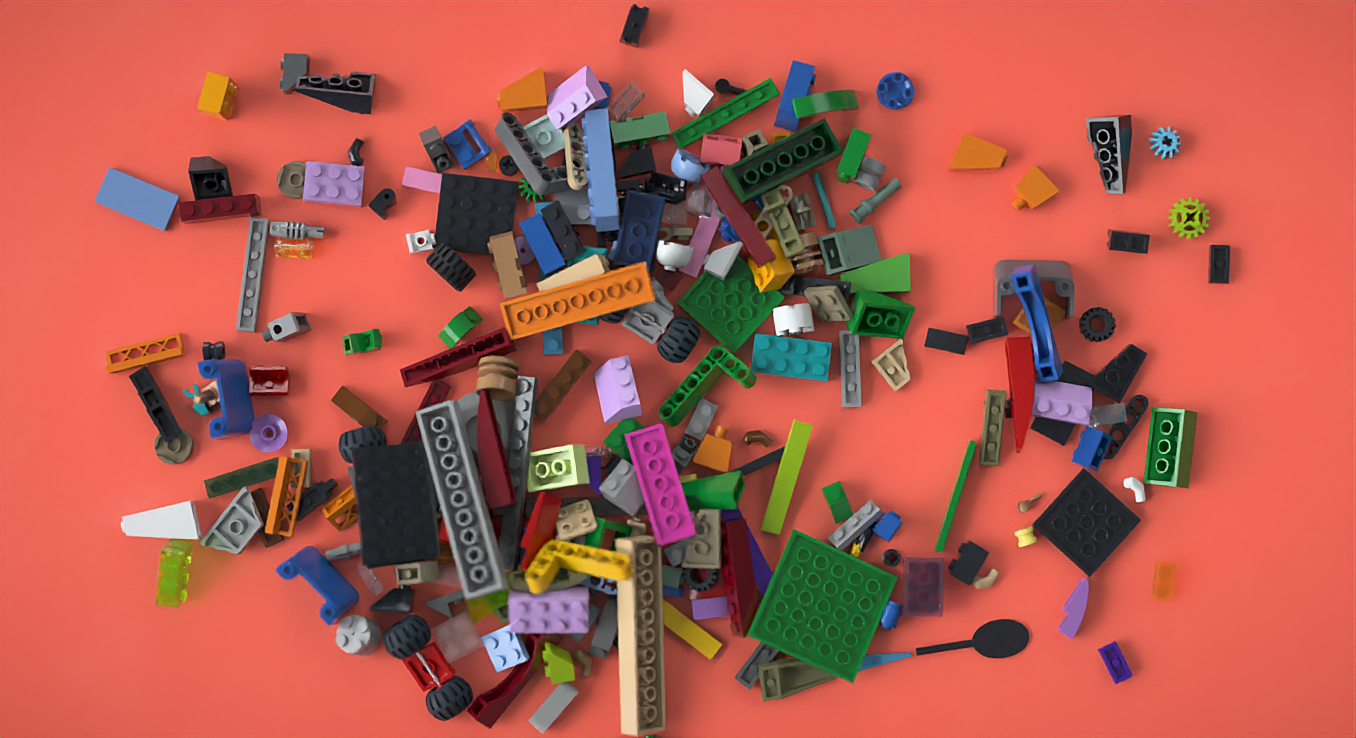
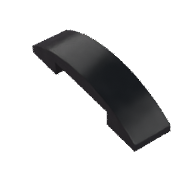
M792 275L782 288L777 291L784 294L805 296L803 292L808 287L838 286L845 301L849 302L851 282Z

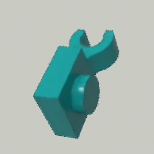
M193 384L195 389L193 394H190L188 389H184V394L189 398H193V401L195 399L194 395L200 393V388L196 384ZM195 403L193 405L198 415L201 414L206 417L213 413L206 403L200 405Z

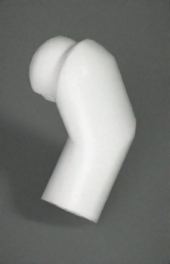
M1135 477L1126 478L1124 480V487L1135 491L1136 502L1146 501L1144 485Z

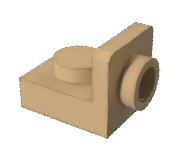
M633 517L632 520L628 519L627 526L632 527L630 537L645 534L647 524H644L643 519Z

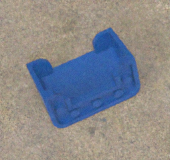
M239 359L197 362L199 373L203 378L216 379L223 415V417H217L210 422V438L222 440L248 435L253 427L252 423L255 420L252 398L249 395V381L245 363Z
M313 546L304 547L275 569L285 580H292L298 575L303 576L327 601L322 605L319 613L321 619L328 626L338 623L359 601L358 591Z

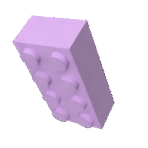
M510 587V633H588L589 587H568L540 594Z

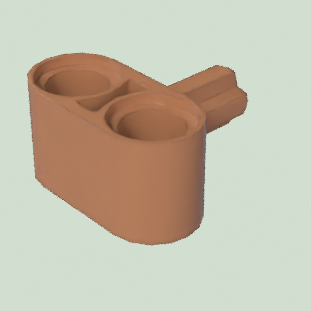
M213 381L200 390V393L195 394L194 402L199 405L206 403L208 408L219 405L220 398L217 381Z

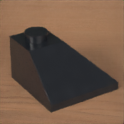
M210 156L190 158L188 173L195 200L234 196L226 165Z
M400 584L399 588H393L371 605L370 611L410 614L413 612L415 589H410L411 585Z

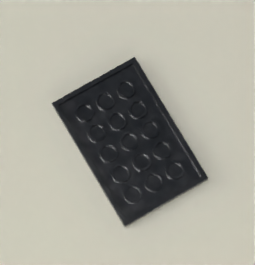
M424 441L351 449L362 566L440 557L433 475ZM383 515L386 526L379 523L378 516Z

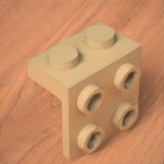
M583 500L560 508L554 530L555 533L558 532L559 536H556L558 541L571 543L570 539L597 529L589 500Z

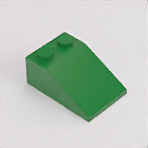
M856 290L850 306L853 317L851 320L845 321L852 335L904 339L916 307L873 291Z
M634 417L624 419L603 442L621 459L634 466L625 434L644 429L645 427Z

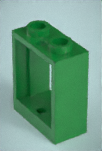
M853 128L835 173L838 181L845 184L854 181L871 134Z
M594 516L597 529L587 533L584 546L600 549L605 529L608 528L616 531L610 552L616 553V539L630 537L632 527Z

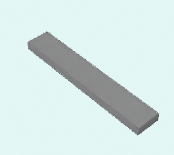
M250 217L236 323L237 331L256 333L270 219Z

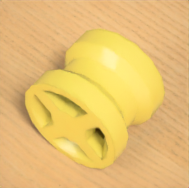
M1033 526L1014 532L1015 536L1019 539V547L1037 542V538L1033 535Z

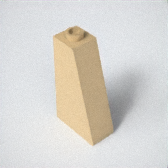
M595 254L537 283V287L541 292L610 271L608 259L602 254Z

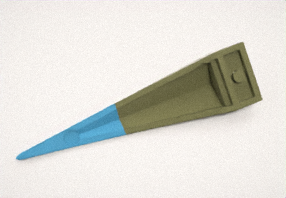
M910 652L867 654L859 671L909 658L912 654ZM796 658L777 659L774 662L758 664L763 702L783 699L838 678Z

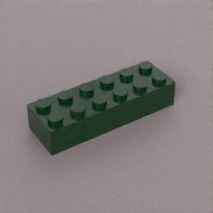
M824 118L727 166L722 174L741 204L744 205L760 197V195L838 158L843 150Z

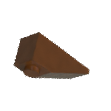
M343 385L330 400L363 427L376 425L382 429L388 421Z

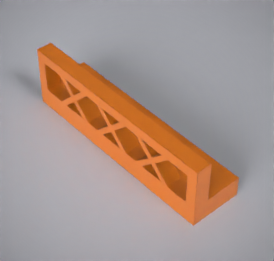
M181 333L106 351L108 365L105 367L108 374H115L186 356ZM177 338L179 347L168 349L166 347L168 342ZM152 344H157L161 347L157 353L150 354L147 352ZM137 348L143 352L138 358L132 359L129 357L133 349ZM119 353L124 356L121 362L113 364L111 355Z
M280 456L265 533L289 537L294 536L308 461ZM293 462L302 464L301 472L296 476L292 471ZM295 481L298 486L297 491L291 495L288 486L291 482ZM291 500L294 507L291 512L287 513L284 506L287 501ZM285 519L290 523L289 532L280 530L281 522Z
M352 485L321 508L326 519L339 532L358 518L357 510L351 511L352 506L356 504ZM339 516H346L345 520L340 524L335 521Z

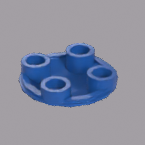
M891 72L880 79L876 95L884 107L891 110H899L905 108L912 101L914 86L912 81L903 73Z

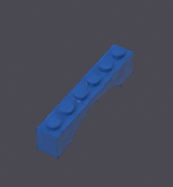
M1035 264L1016 267L1011 277L1015 292L1024 307L1029 322L1039 381L1058 380L1063 373V368Z

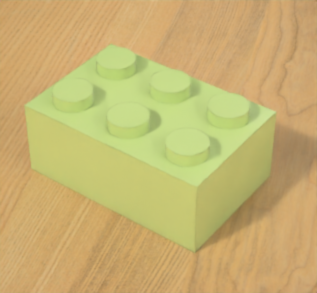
M568 445L530 453L527 479L528 492L548 491L589 483L585 445Z

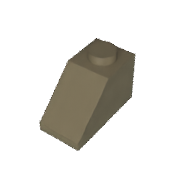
M437 561L395 565L397 585L439 580Z

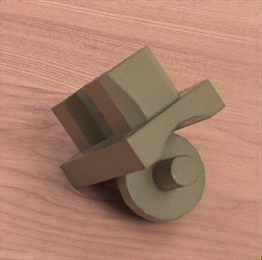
M807 192L792 196L790 205L797 230L800 231L816 226Z

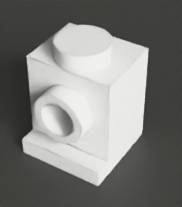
M429 230L406 234L411 255L434 250L433 245H436L434 233L431 234ZM424 238L425 242L418 244V239Z

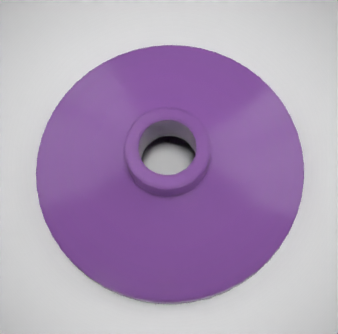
M264 414L253 421L249 437L255 448L262 452H274L283 447L287 441L288 429L280 417L273 414ZM268 430L273 431V435L271 437L267 436Z

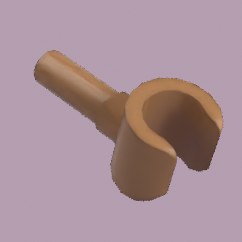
M1041 493L1028 500L1019 502L1017 505L1019 512L1029 511V504L1041 498Z

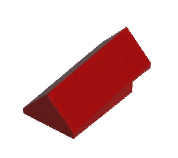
M542 491L540 492L520 547L527 549L520 568L529 570L544 545L552 540L563 499Z

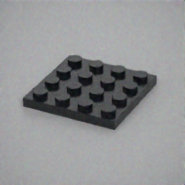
M442 173L435 231L436 245H434V249L442 242L447 244L453 251L494 256V254H490L487 243L490 242L491 236L510 231L513 232L519 182Z
M1082 468L1033 522L1032 526L1088 577H1091L1141 519L1086 469Z

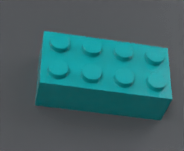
M755 333L750 370L755 374L827 382L832 343Z

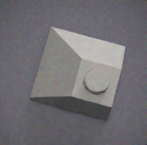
M739 241L715 250L711 255L707 254L702 263L705 265L704 271L724 281L743 243Z

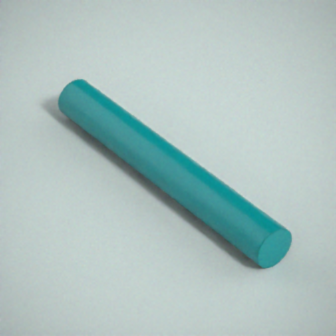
M814 173L812 177L829 229L835 228L837 226L820 173Z

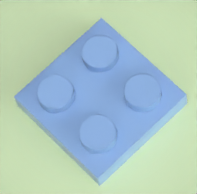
M510 625L481 637L496 672L530 659L520 634L510 633Z

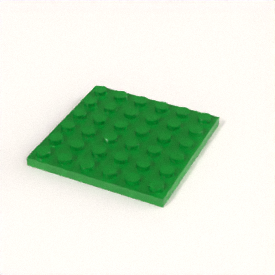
M793 529L747 636L853 684L898 577Z

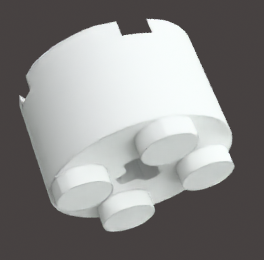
M795 304V306H782L773 309L776 336L788 335V332L790 336L800 335L802 330L803 333L814 331L810 304Z

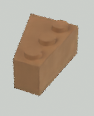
M510 231L491 236L490 242L487 245L490 254H494L495 261H492L494 271L499 274L500 279H497L500 291L503 290L504 298L527 294V284L513 232Z

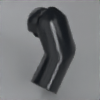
M355 138L349 148L348 156L352 165L362 166L364 160L360 157L359 150L364 142L358 138Z

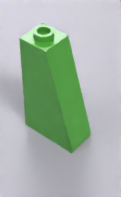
M903 253L841 273L840 278H837L836 281L851 282L850 294H855L856 290L873 291L876 293H909L911 291L910 253Z

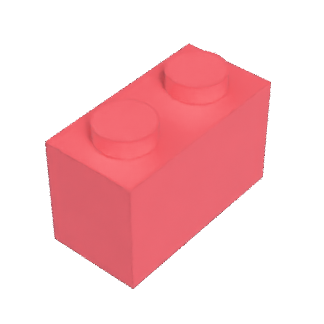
M703 134L701 161L708 165L719 163L726 167L739 161L742 146L741 138Z

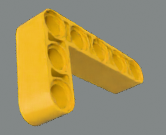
M558 540L548 541L526 573L530 591L534 594L543 593L560 568L618 581H627L633 577L632 566L629 557L626 555Z

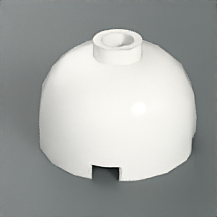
M657 240L654 254L656 260L660 264L665 265L664 269L675 271L676 268H683L690 262L694 248Z

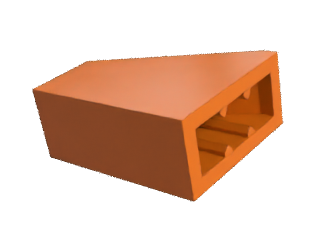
M538 68L500 90V96L497 97L498 108H501L503 113L547 109L544 68Z
M965 132L962 135L948 170H998L1000 166L1004 167L1008 156L1005 155L1007 150Z

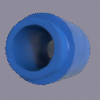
M888 600L879 621L881 622L880 626L891 630L892 627L896 628L903 612L901 611L903 606Z

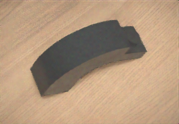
M609 594L588 654L605 660L618 629V594Z

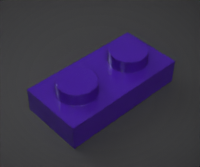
M1116 641L1097 649L1114 684H1118L1133 676Z

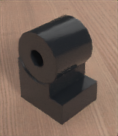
M385 188L378 193L368 206L385 220L389 215L386 210L388 207L395 205L397 197L393 190Z

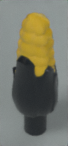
M876 521L854 540L850 555L858 558L861 552L864 551L872 539V528Z

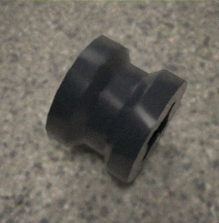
M510 155L500 159L499 169L502 174L513 176L517 173L519 167Z

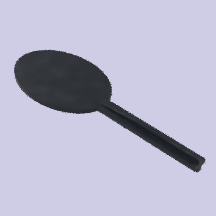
M1009 619L993 620L980 626L975 631L971 640L916 648V654L918 656L974 647L979 654L985 657L1007 658L1019 653L1026 647L1029 641V632L1023 624Z

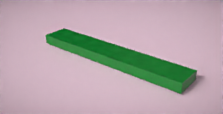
M769 78L673 131L671 135L679 150L684 149L702 139L703 134L713 133L778 97L780 93L772 78Z
M971 440L967 442L933 551L942 553L977 442Z

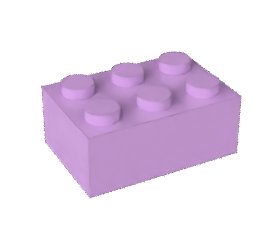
M306 161L303 202L361 208L365 167Z

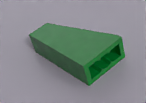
M734 471L681 483L689 511L736 509L746 487L742 471Z

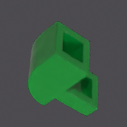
M469 306L463 312L458 313L443 328L438 337L450 349L454 348L483 319Z
M379 328L343 336L342 342L345 356L380 350L382 348V335L379 332Z

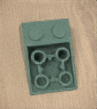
M872 225L818 237V248L822 252L821 258L825 262L824 269L827 277L882 261Z

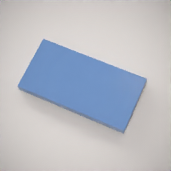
M109 167L94 202L166 232L180 196Z

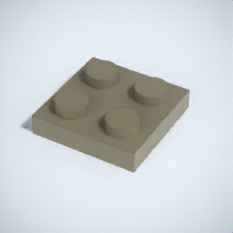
M838 286L808 287L803 292L820 322L848 321L853 317Z

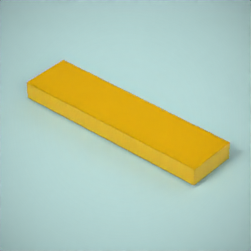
M662 598L663 624L711 660L722 644Z

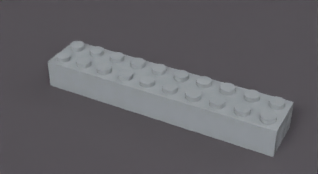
M450 400L416 411L465 598L476 599L508 589L509 585L459 402Z

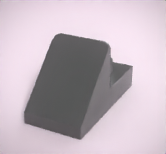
M462 589L429 601L427 606L453 618L454 615L449 602H452L453 605L463 602V597H465L464 590Z

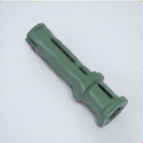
M893 178L869 199H863L861 204L854 210H849V214L857 224H861V220L869 214H873L876 207L902 188L901 183L896 178Z

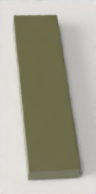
M986 389L979 465L999 466L1006 390Z

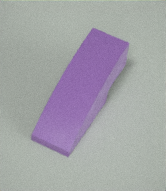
M1082 578L1060 609L1066 613V616L1056 630L1069 639H1073L1084 617L1089 590V581L1086 578Z
M727 596L692 600L694 620L730 616L727 609Z

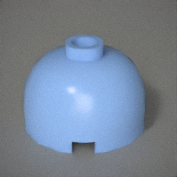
M679 149L676 150L671 161V169L677 178L687 180L691 184L700 182L702 180L701 174L709 171L710 166L700 163L698 156L682 149L681 151Z

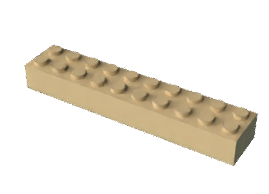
M649 535L616 539V553L628 556L633 570V577L627 581L617 580L621 733L634 736L666 730L661 546H658L656 536Z

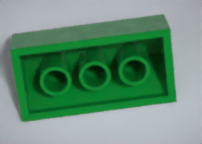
M1152 407L1143 483L1189 489L1197 412L1185 409Z

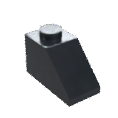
M647 145L636 147V150L632 151L619 171V180L656 172L652 147L647 148Z

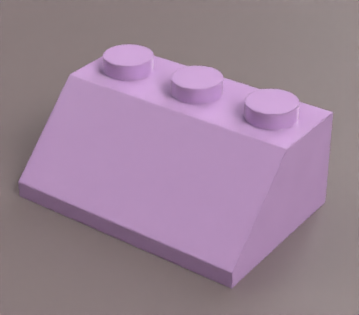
M589 65L584 66L548 94L547 115L556 130L566 128L570 123L576 122L585 115V110H592L608 98Z
M629 356L609 359L593 373L605 424L643 415Z
M1034 378L1031 416L1084 426L1089 425L1092 409L1091 387L1058 381L1040 382L1039 378Z

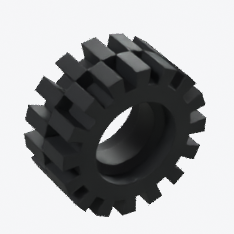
M1094 307L1087 310L1079 320L1081 334L1091 342H1100L1108 339L1114 333V328H1116V324H1114L1116 320L1112 317L1113 314L1109 313L1108 309H1103L1102 307ZM1094 317H1099L1104 321V328L1100 332H1095L1091 329L1090 322Z
M685 567L682 570V573H684L682 578L683 580L685 579V585L696 592L711 589L719 579L717 578L719 572L714 568H705L708 576L703 582L695 579L694 570L696 568Z

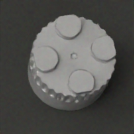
M359 615L346 616L338 626L335 640L337 645L346 653L366 657L378 649L382 639V632L378 623L372 619Z

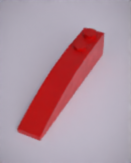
M1030 336L1008 337L1005 342L1016 453H1020L1022 450L1033 406L1034 372H1036L1035 361L1032 359L1034 346L1030 341Z

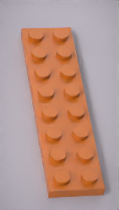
M646 262L502 302L500 307L509 339L514 340L656 300Z

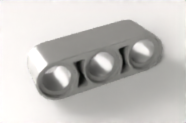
M569 682L560 683L528 722L543 734L579 691Z

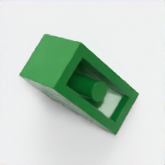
M840 481L821 488L836 524L853 515Z

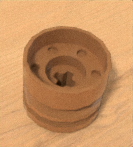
M816 232L799 235L805 251L790 257L795 271L793 274L808 273L825 264L824 259H814L822 255L821 251L812 252V248L819 245Z
M499 356L481 358L479 360L478 375L480 377L476 383V394L480 396V391L488 390L492 400L507 401L514 399L517 390V382L514 380L518 378L519 363L510 358Z

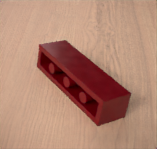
M255 193L179 202L180 219L184 224L261 215L260 198Z

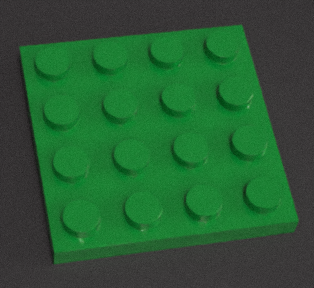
M738 255L724 281L705 271L677 304L734 355L785 297L777 290L760 293L748 263Z

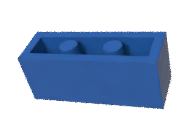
M540 213L519 223L545 276L566 267L564 262L567 259L562 250L558 251L556 247L558 242L554 234L549 233L547 229L549 225L544 216L541 217Z

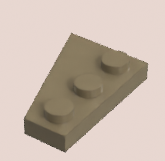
M701 509L694 526L696 535L691 538L682 567L720 569L721 510Z

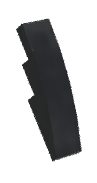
M147 366L131 374L129 378L138 391L137 394L164 441L167 443L182 434L183 432Z

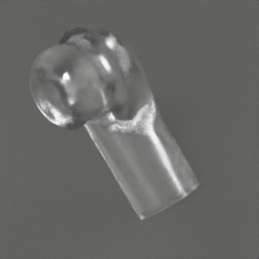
M607 445L585 447L586 456L602 455L604 459L612 456L611 449Z

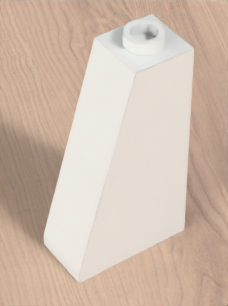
M194 501L123 516V521H121V528L123 533H126V536L178 539L202 538Z

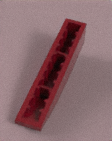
M503 327L399 370L404 386L410 387L479 366L481 358L488 356L502 357L517 351L514 340L509 339L507 329Z
M488 390L480 391L477 413V447L482 475L480 476V482L482 487H485V502L490 509H498L516 504L517 500L491 394Z

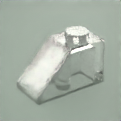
M702 180L698 183H693L687 192L685 212L693 218H711L713 196Z

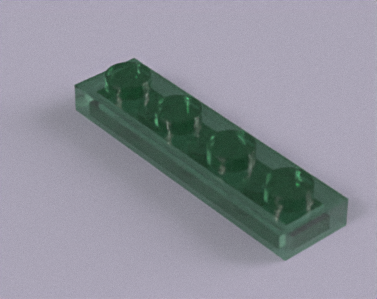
M278 457L203 480L208 498L212 499L240 490L244 486L249 487L276 478L279 464Z

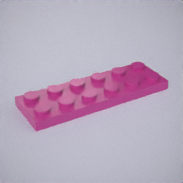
M660 423L625 434L658 546L696 535L663 424Z

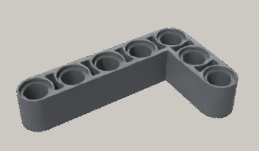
M503 113L495 127V132L532 189L539 195L573 190L568 184L566 165L550 168L518 119L511 113Z

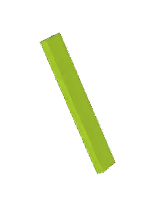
M793 420L760 528L763 531L780 535L813 428L812 424Z

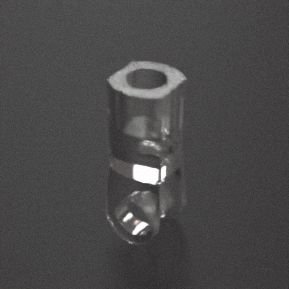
M362 563L358 565L357 570L365 580L373 596L385 590L373 568L367 569V566H362Z

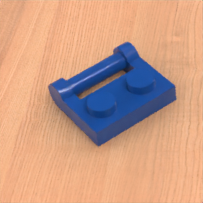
M472 119L443 137L464 170L493 151L490 146L486 145L474 127L475 124ZM467 130L481 149L477 154L463 134Z

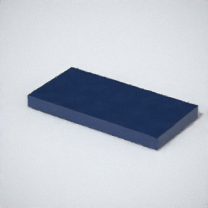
M628 189L612 265L625 268L646 262L648 272H651L666 197Z

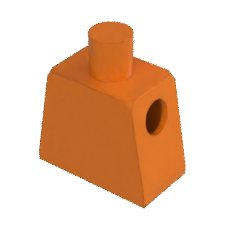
M1034 164L1013 190L1018 197L1011 205L1017 211H1020L1025 205L1032 210L1054 196L1059 190Z
M717 425L714 436L706 434L692 462L727 473L732 442L725 440L728 429Z

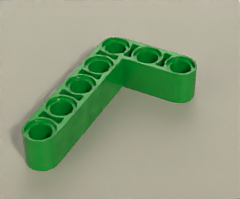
M715 346L664 402L658 414L669 426L675 427L682 422L724 372L746 389L755 386L757 376L724 347Z

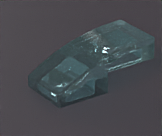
M1124 402L1092 408L1089 425L1087 426L1094 428L1127 422Z

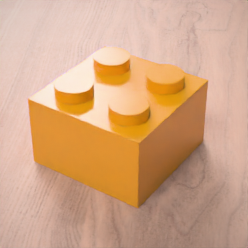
M207 71L197 109L205 115L227 120L228 116L232 114V100L236 98L238 93L237 84L230 77Z
M779 238L766 240L776 256L775 261L759 269L751 255L747 259L748 266L753 272L754 281L760 293L781 289L795 272L790 258L787 259Z

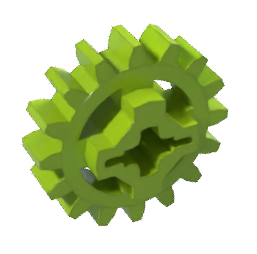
M1189 197L1185 202L1182 198L1179 200V203L1175 202L1173 204L1175 209H1169L1172 215L1167 217V219L1172 220V223L1168 226H1174L1173 234L1179 232V238L1186 235V239H1190L1191 235L1197 238L1198 233L1203 234L1205 232L1203 228L1209 227L1205 223L1211 219V217L1206 216L1209 210L1203 209L1205 203L1198 204L1199 199L1192 202L1191 197ZM1184 206H1191V207H1194V209H1193V210L1187 209V208L1184 207ZM1193 214L1191 216L1192 218L1190 219V221L1184 223L1187 219V216ZM1184 227H1190V228L1193 229V230H1192V231H1188V230H1184L1183 228H1184Z

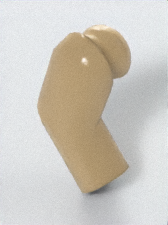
M992 568L987 577L980 578L976 576L972 584L977 589L990 588L1000 573Z

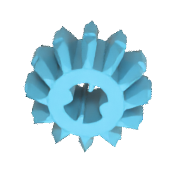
M1169 126L1165 130L1160 127L1158 132L1154 131L1152 133L1154 138H1150L1149 142L1154 144L1150 147V150H1157L1154 156L1161 153V159H1165L1166 155L1170 159L1173 157V153H1179L1178 148L1182 147V143L1177 141L1182 136H1175L1177 133L1176 129L1171 133ZM1162 141H1168L1169 144H1168V145H1166V144L1163 145V144H1162Z

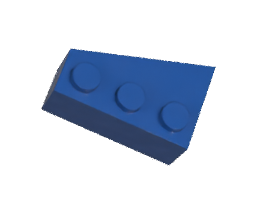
M793 60L774 126L796 132L800 118H796L792 99L811 95L812 90L808 88L809 85H814L817 75L813 73L815 66Z

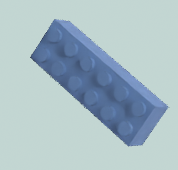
M608 108L585 110V118H582L592 226L596 225L597 232L620 230Z

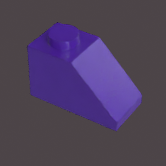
M601 455L586 456L589 475L588 485L597 494H602L599 490L602 485Z

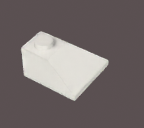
M685 69L683 71L685 110L692 117L696 115L699 118L714 101V94Z

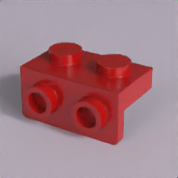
M256 365L255 367H249L250 396L289 395L290 373L288 367L282 365Z

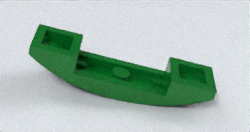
M836 90L792 99L796 118L809 117L826 112L859 109L855 90Z

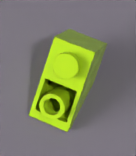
M545 642L546 650L542 651L544 663L548 662V666H545L546 677L551 678L552 685L575 680L570 653L550 642Z

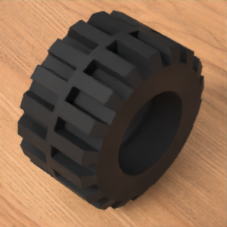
M441 242L426 258L427 264L459 292L477 275L475 270L445 243Z

